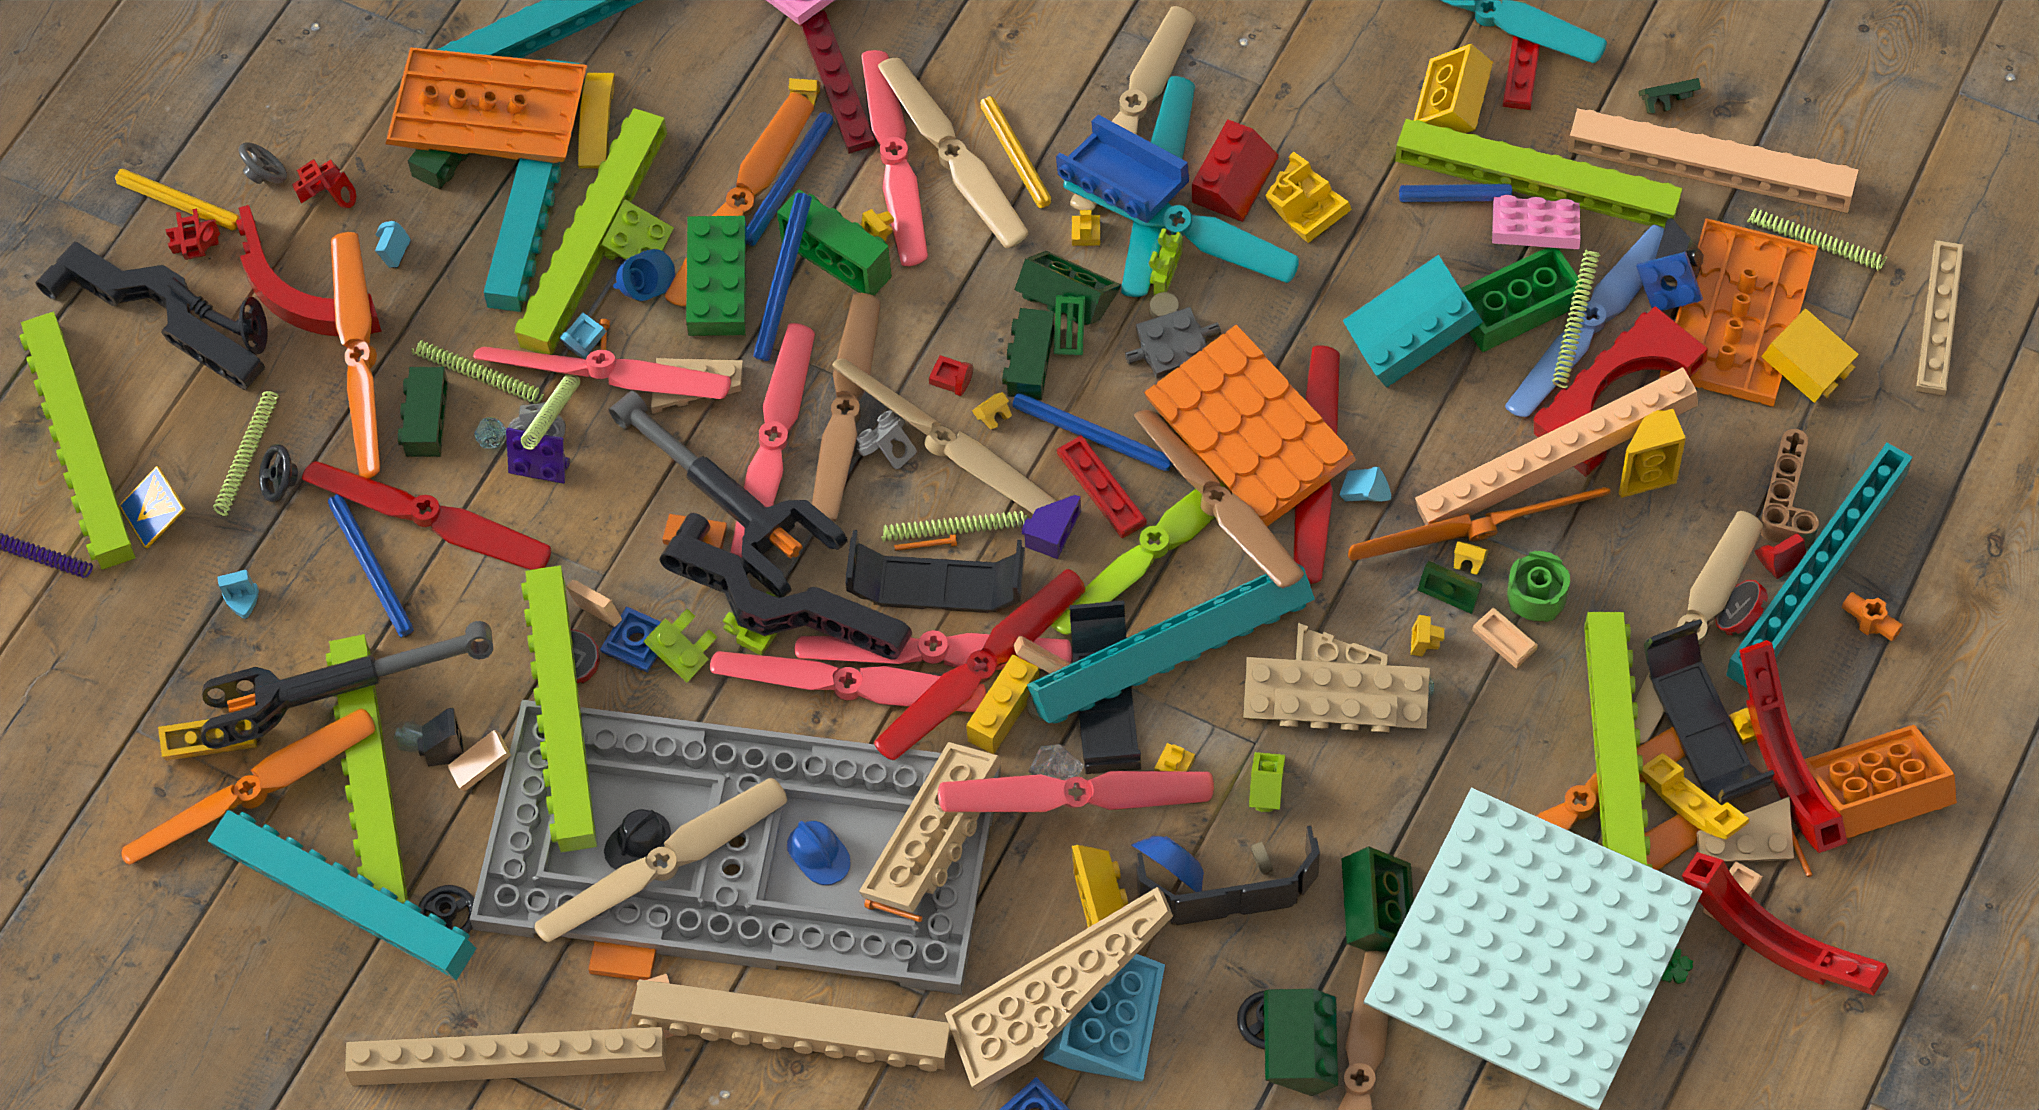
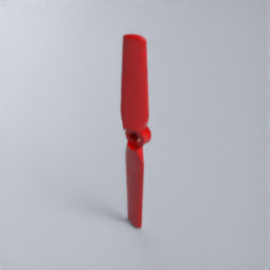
M1317 345L1312 348L1305 400L1337 435L1340 353L1332 347ZM1330 480L1295 506L1293 560L1298 565L1304 567L1310 584L1321 581L1333 496Z
M318 461L310 463L302 474V479L306 482L387 516L411 520L421 527L431 526L434 533L450 544L529 570L545 568L551 556V547L466 509L440 506L437 499L431 495L425 494L414 497L404 490ZM427 507H430L431 512L426 511L424 515L421 514L420 510H426Z
M1071 569L1064 570L996 625L982 650L971 653L965 664L944 673L874 741L876 749L884 757L896 760L971 699L978 684L990 680L996 667L1007 663L1012 655L1019 657L1016 655L1014 643L1019 636L1034 642L1070 607L1069 605H1072L1085 592V585L1081 578ZM975 661L978 664L986 663L985 672L983 670L978 672L974 670Z

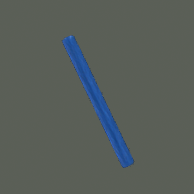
M821 112L746 227L748 245L754 246L758 242L833 124L832 115Z
M796 193L753 354L759 360L769 361L812 200L811 196L805 193Z
M1022 393L1016 394L1012 406L1017 410L1079 436L1082 435L1084 438L1160 470L1169 471L1172 466L1171 461L1163 452Z
M337 494L334 497H330L328 499L329 507L398 635L405 637L414 631L412 623L344 498Z

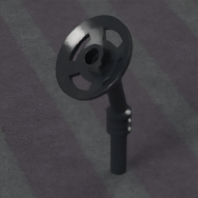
M175 277L167 283V286L188 303L190 310L199 315L201 319L206 318L241 336L248 351L254 355L261 354L265 350L268 339L267 320L263 307L256 298L247 297L243 300L239 319L234 321L213 310V306L208 301L204 300L202 296L197 297ZM246 305L251 307L249 312H244ZM248 341H253L255 346L251 347Z

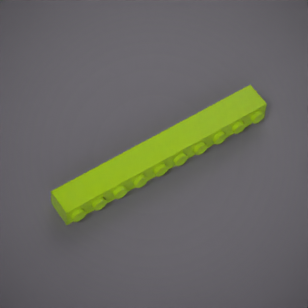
M633 108L629 118L626 117L623 120L621 133L618 139L612 141L607 160L602 161L596 181L589 185L586 200L582 206H578L571 228L565 230L560 249L556 250L552 255L551 266L548 272L543 273L540 278L537 293L535 296L532 295L527 304V312L523 319L520 318L516 324L515 334L517 335L519 347L536 353L550 355L554 353L560 341V336L567 328L605 255V247L601 246L615 216L624 199L632 203L667 135L664 117Z
M1405 120L1396 146L1395 162L1482 184H1510L1514 192L1541 197L1549 201L1569 199L1575 203H1580L1581 209L1648 226L1658 225L1665 228L1667 219L1673 218L1675 221L1683 189L1671 183L1656 182L1643 176H1633L1621 173L1615 169H1605L1593 166L1587 162H1577L1565 159L1559 155H1549L1537 152L1531 148L1509 145L1504 141L1481 138L1476 134H1466L1454 131L1448 127L1426 124L1420 120Z
M53 311L23 321L21 325L24 333L20 334L19 337L24 351L30 350L31 356L26 359L31 373L37 372L39 378L34 380V384L39 397L44 395L46 402L41 403L46 419H52L53 425L48 428L53 442H59L61 447L56 450L61 466L66 465L68 472L63 473L68 489L74 488L76 494L71 497L76 513L81 512L83 519L79 520V525L83 536H89L91 543L86 544L92 561L98 560L102 570L135 559L130 538L57 317Z
M561 565L525 571L526 582L521 583L523 599L524 601L529 600L530 607L524 609L526 625L527 627L532 626L533 633L532 635H527L529 651L530 653H535L536 661L530 662L533 680L538 679L539 688H534V698L536 706H541L542 714L537 715L539 733H544L545 741L540 742L542 760L548 761V768L543 769L545 786L551 787L552 796H546L549 815L554 814L555 823L549 824L552 842H558L560 852L597 847L565 579Z
M1587 612L1584 634L1603 847L1653 868L1652 864H1647L1646 855H1650V837L1644 835V828H1647L1648 812L1647 809H1642L1641 801L1645 800V783L1639 781V774H1642L1643 758L1642 755H1637L1636 748L1640 746V729L1634 727V720L1638 718L1637 702H1632V694H1635V676H1630L1629 668L1633 666L1632 650H1627V642H1630L1631 637L1630 624H1625L1624 612Z
M365 634L329 641L330 653H326L327 666H332L371 655ZM372 685L333 696L338 699V705L333 706L336 721L363 708L370 714L375 725L373 734L345 750L346 758L341 759L344 776H349L350 785H345L348 803H353L354 812H349L352 830H357L358 839L353 840L355 855L357 858L361 857L362 866L357 867V872L374 883L372 888L378 891L382 887L386 888L398 896L396 901L404 904L408 900L376 686Z

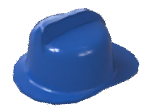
M651 249L628 258L619 267L616 273L617 282L613 284V287L619 289L625 296L637 301L648 300L668 290L675 278L674 264L664 251Z
M801 821L798 823V827L790 833L787 840V851L811 881L821 885H832L841 881L847 875L851 866L850 855L843 843L828 826L818 821H807L805 823Z

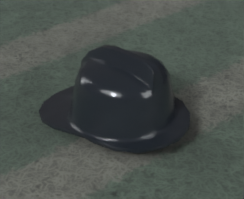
M639 809L627 814L622 824L606 841L604 848L605 860L611 868L617 870L623 865L644 857L647 858L649 852L653 849L665 846L664 842L671 834L669 822L664 816L653 810Z

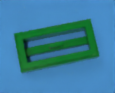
M1056 295L1054 354L1083 355L1085 296L1065 297ZM1062 303H1068L1066 348H1060ZM1074 304H1079L1077 349L1072 348Z

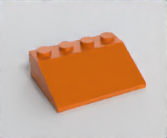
M1915 725L1804 759L1823 795L1833 808L1842 815L1847 838L1883 828L1906 819H1912L1957 803L1955 774Z

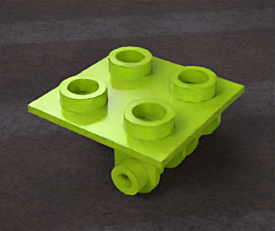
M624 199L601 246L605 247V256L610 260H614L619 256L627 260L631 256L651 249L662 251L674 227Z

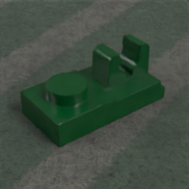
M1699 78L1642 89L1638 91L1639 97L1642 96V100H1645L1647 113L1654 114V105L1657 99L1663 105V111H1668L1671 109L1669 96L1676 95L1677 100L1694 97L1693 92L1700 90L1701 86Z
M1428 561L1424 567L1417 591L1472 614L1482 588V583L1470 580L1466 576H1461L1454 571Z

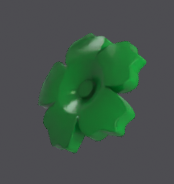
M1675 948L1661 981L1670 983L1674 979L1677 984L1685 983L1689 975L1688 971L1693 969V960L1687 956L1681 957V949Z

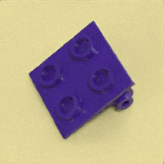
M506 428L508 473L565 484V469L569 468L570 458L565 457L564 438L544 435L538 445L534 447L535 449L528 450L521 444V437L525 431Z

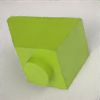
M1254 753L1249 807H1255L1256 810L1261 812H1271L1274 809L1280 810L1285 755Z

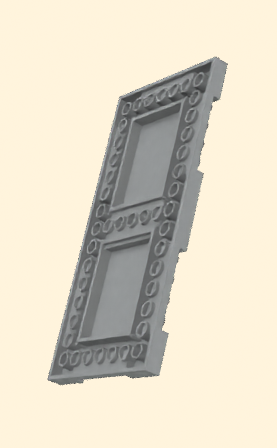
M522 700L510 748L511 756L507 760L470 916L473 930L534 938V934L537 933L535 923L615 871L605 860L604 848L610 835L622 824L627 814L639 809L653 810L664 816L669 822L671 836L685 823L766 779L773 778L783 787L787 796V802L739 834L738 836L746 839V843L742 847L734 848L729 845L730 841H728L703 859L679 866L673 878L667 881L654 879L639 893L560 937L656 949V953L659 955L777 970L778 966L899 981L900 987L962 995L972 940L971 932L990 826H992L994 812H981L976 820V832L971 837L967 836L962 844L960 859L957 862L952 861L947 869L946 883L942 887H937L933 894L925 892L913 914L922 916L921 922L877 908L873 910L867 909L864 906L866 899L859 892L941 753L908 749L896 760H890L884 757L874 744L580 707L597 847L560 852L558 842H552L549 824L555 823L554 814L549 815L546 796H552L551 787L545 786L543 769L548 768V761L542 760L540 742L545 741L544 733H539L537 715L542 714L541 706H536L535 701ZM1001 765L993 778H1000ZM799 822H822L835 833L846 847L850 855L851 866L847 875L841 881L832 885L815 883L803 873L787 851V840L790 833L798 827ZM661 859L657 861V866H661L663 869L668 866L667 862H663ZM730 864H736L740 867V871L733 876L726 875L723 871Z

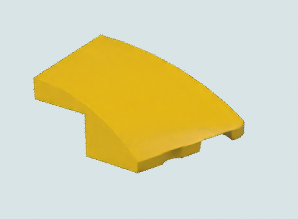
M1293 152L1289 156L1290 162L1285 171L1279 172L1276 182L1270 187L1265 196L1281 218L1302 239L1309 243L1352 209L1346 199L1331 189L1327 180L1312 171L1308 161Z

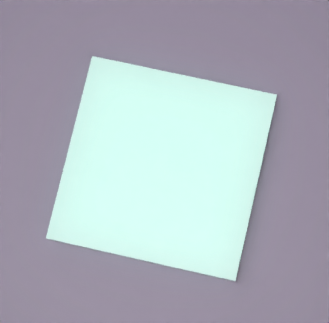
M1471 787L1364 1000V1004L1590 1109L1599 1110L1695 909L1702 890Z

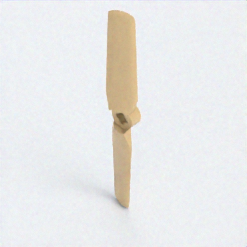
M1172 6L1130 75L1129 90L1120 96V112L1112 122L1137 135L1138 120L1144 117L1147 108L1163 92L1195 23V16L1191 12L1179 6ZM1133 102H1138V105H1134L1133 108L1129 107V104L1132 105ZM1075 193L1070 201V205L1078 210L1092 211L1097 203Z
M890 58L882 61L878 65L879 70L921 134L939 149L940 164L950 170L955 186L1005 248H1011L1020 244L1028 235V230L984 162L967 150L962 141L956 139L950 120L902 59ZM948 152H952L953 154H957L958 156L953 157V155L951 154L948 155Z
M837 359L833 362L832 366L834 369L926 434L925 447L931 453L938 456H948L957 465L1033 514L1037 508L1056 502L1054 498L978 441L960 431L956 437L950 429L940 426L941 423L848 360Z
M1738 511L1690 589L1687 614L1678 621L1677 627L1699 619L1702 620L1703 623L1697 631L1699 645L1706 639L1707 625L1724 610L1763 529L1762 522L1748 512ZM1650 671L1634 701L1638 705V718L1634 720V727L1640 729V743L1647 742L1665 712L1649 677Z
M768 778L685 823L664 842L665 847H657L649 852L647 858L644 857L621 866L535 923L537 934L544 941L551 942L639 893L654 879L667 881L673 878L679 866L703 859L786 804L787 796L783 787L777 780ZM661 859L663 862H667L668 866L663 869L661 866H657V861Z

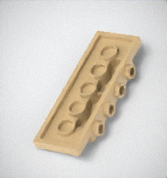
M1247 657L1243 718L1280 720L1279 726L1298 727V722H1310V728L1328 729L1329 723L1341 724V730L1359 731V725L1371 726L1372 732L1389 733L1390 727L1426 729L1430 668Z
M951 742L947 743L859 890L863 898L913 913L925 892L933 894L937 887H942L946 883L947 869L952 861L957 862L960 859L962 844L967 836L971 837L976 832V820L981 812L943 811L938 800V787L942 782L993 778L1002 764L998 755Z

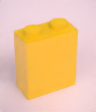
M1805 308L1769 345L1761 357L1815 403L1822 395L1828 398L1838 387L1835 381L1839 377L1845 380L1856 368L1852 363L1859 354Z

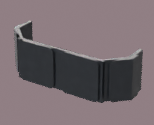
M853 530L847 563L846 591L861 599H867L873 602L874 605L883 607L935 608L946 611L979 613L996 612L997 609L1007 608L1021 602L1025 547H1022V540L1017 539L1016 553L997 562L884 556L860 544L858 531Z
M1124 600L1069 605L1074 662L1127 638ZM1131 686L1122 689L1121 694L1116 697L1103 698L1096 701L1092 708L1079 711L1085 774L1141 770V752L1138 750Z
M1699 619L1650 637L1644 643V651L1653 688L1679 738L1680 745L1702 789L1704 788L1709 792L1708 794L1711 798L1722 804L1769 786L1772 783L1771 778L1775 773L1771 770L1762 774L1750 763L1702 662L1697 631L1703 622Z
M1311 825L1307 826L1305 845L1307 858L1292 877L1176 896L1146 877L1142 852L1137 853L1136 866L1138 896L1140 898L1158 887L1164 893L1173 917L1170 919L1171 924L1176 923V925L1222 919L1236 913L1247 915L1290 908L1297 904L1299 895L1302 893L1303 896L1318 877L1320 850L1317 837L1314 838Z

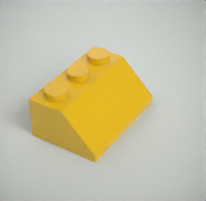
M1472 44L1431 58L1414 121L1420 120L1426 124L1448 127L1462 133L1476 130L1493 61Z
M1674 409L1653 411L1642 420L1626 450L1619 489L1620 498L1677 483L1686 437Z
M1082 845L1072 846L1073 873L1089 928L1128 905V899L1125 889H1119L1117 880L1121 879L1120 869L1117 861H1111L1109 851Z

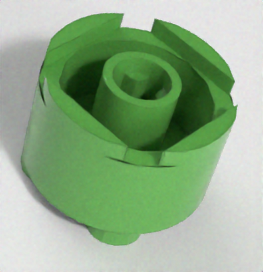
M1545 551L1530 552L1528 556L1521 559L1518 558L1513 563L1507 589V598L1513 613L1528 620L1549 622L1553 621L1564 609L1568 597L1570 574L1558 556Z

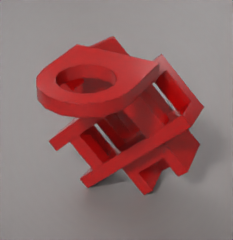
M313 159L296 170L300 179L293 183L292 186L301 204L326 188L340 207L345 209L354 206L357 198L356 190L346 174L340 172L339 167L331 159L321 166ZM343 187H346L349 191L350 199L348 202H345L341 197V189Z
M197 208L192 209L193 216L182 218L180 212H176L178 227L165 229L170 239V243H168L169 249L173 254L182 252L185 260L206 256L205 251L210 246L219 245L218 236L220 232L216 220L200 222ZM195 224V226L184 228L186 225Z

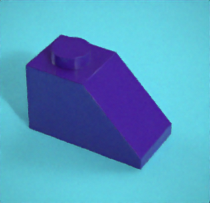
M1073 495L1037 508L1032 518L1026 519L1022 528L1025 547L1058 559L1081 513V497Z

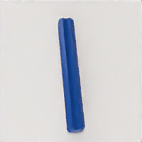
M1510 184L1401 185L1399 188V200L1401 202L1493 201L1494 197L1512 195V186Z

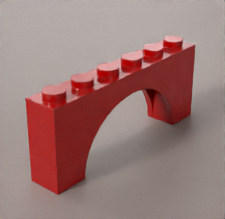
M1655 306L1648 313L1643 312L1635 321V326L1628 332L1623 331L1608 351L1603 350L1588 370L1583 369L1568 389L1563 388L1548 408L1543 407L1534 417V434L1539 438L1592 412L1602 392L1614 381L1632 372L1663 370L1672 373L1684 368L1690 378L1707 362L1708 348ZM1606 451L1573 467L1587 477L1606 459Z

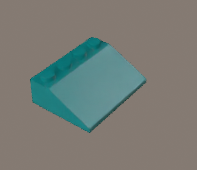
M1438 254L1345 318L1343 322L1377 378L1387 388L1474 329L1483 320Z

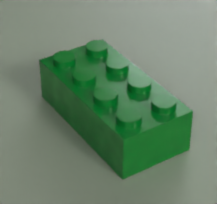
M800 189L777 211L781 243H783L795 194L804 193ZM808 194L812 200L798 254L858 293H868L875 296L892 277L888 244L881 237H874L866 232L857 222L852 223L845 219L835 208L826 207L820 203L817 197Z
M687 216L686 325L688 336L746 335L747 228L745 216Z
M1547 247L1461 288L1483 320L1481 324L1469 331V334L1482 353L1570 311L1571 303L1573 302L1572 297L1575 296L1573 292L1576 291L1575 286L1578 285L1576 281L1579 278L1558 248ZM1575 298L1577 301H1583L1582 299Z

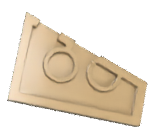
M656 358V363L729 376L731 378V386L728 394L742 390L743 360ZM653 392L652 414L662 412V408L673 405L681 407L688 405V401L705 397Z
M1298 623L1296 660L1387 665V654L1356 643H1345L1334 639V635L1326 632L1320 634L1309 630L1308 626Z
M1789 797L1745 813L1744 815L1749 818V823L1728 839L1715 837L1702 830L1697 832L1698 852L1722 859L1725 863L1794 859Z

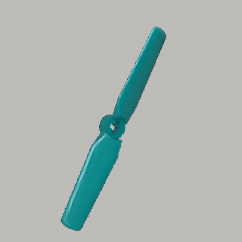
M1440 0L1451 6L1475 12V19L1482 26L1497 25L1508 34L1591 63L1599 61L1607 46V41L1604 38L1523 2L1502 0V3L1500 0Z
M1171 76L1167 83L1151 143L1183 159L1195 84L1184 77ZM1133 221L1121 287L1123 295L1141 297L1148 293L1153 270L1149 266V260L1154 251L1157 252L1158 257L1161 247L1158 243V237L1162 228L1143 226Z
M1064 180L1063 187L1143 226L1164 228L1173 235L1179 232L1182 236H1186L1201 252L1285 283H1289L1298 270V256L1216 217L1192 215L1184 206H1171L1167 203L1148 223H1145L1138 218L1129 216L1127 212L1118 207L1107 204L1096 195L1085 192L1076 184ZM1182 215L1185 222L1183 224L1178 223L1176 226L1173 219L1180 218Z

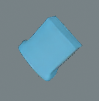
M395 221L384 222L378 227L375 234L380 238L375 251L388 267L398 268L411 239L399 223Z
M582 313L572 326L560 336V340L574 354L586 359L589 352L607 331L588 315Z
M1380 467L1347 471L1339 494L1345 502L1360 500L1382 502L1391 500L1390 488Z
M247 570L218 576L219 588L227 605L238 616L244 619L248 618L258 599V585L253 583Z

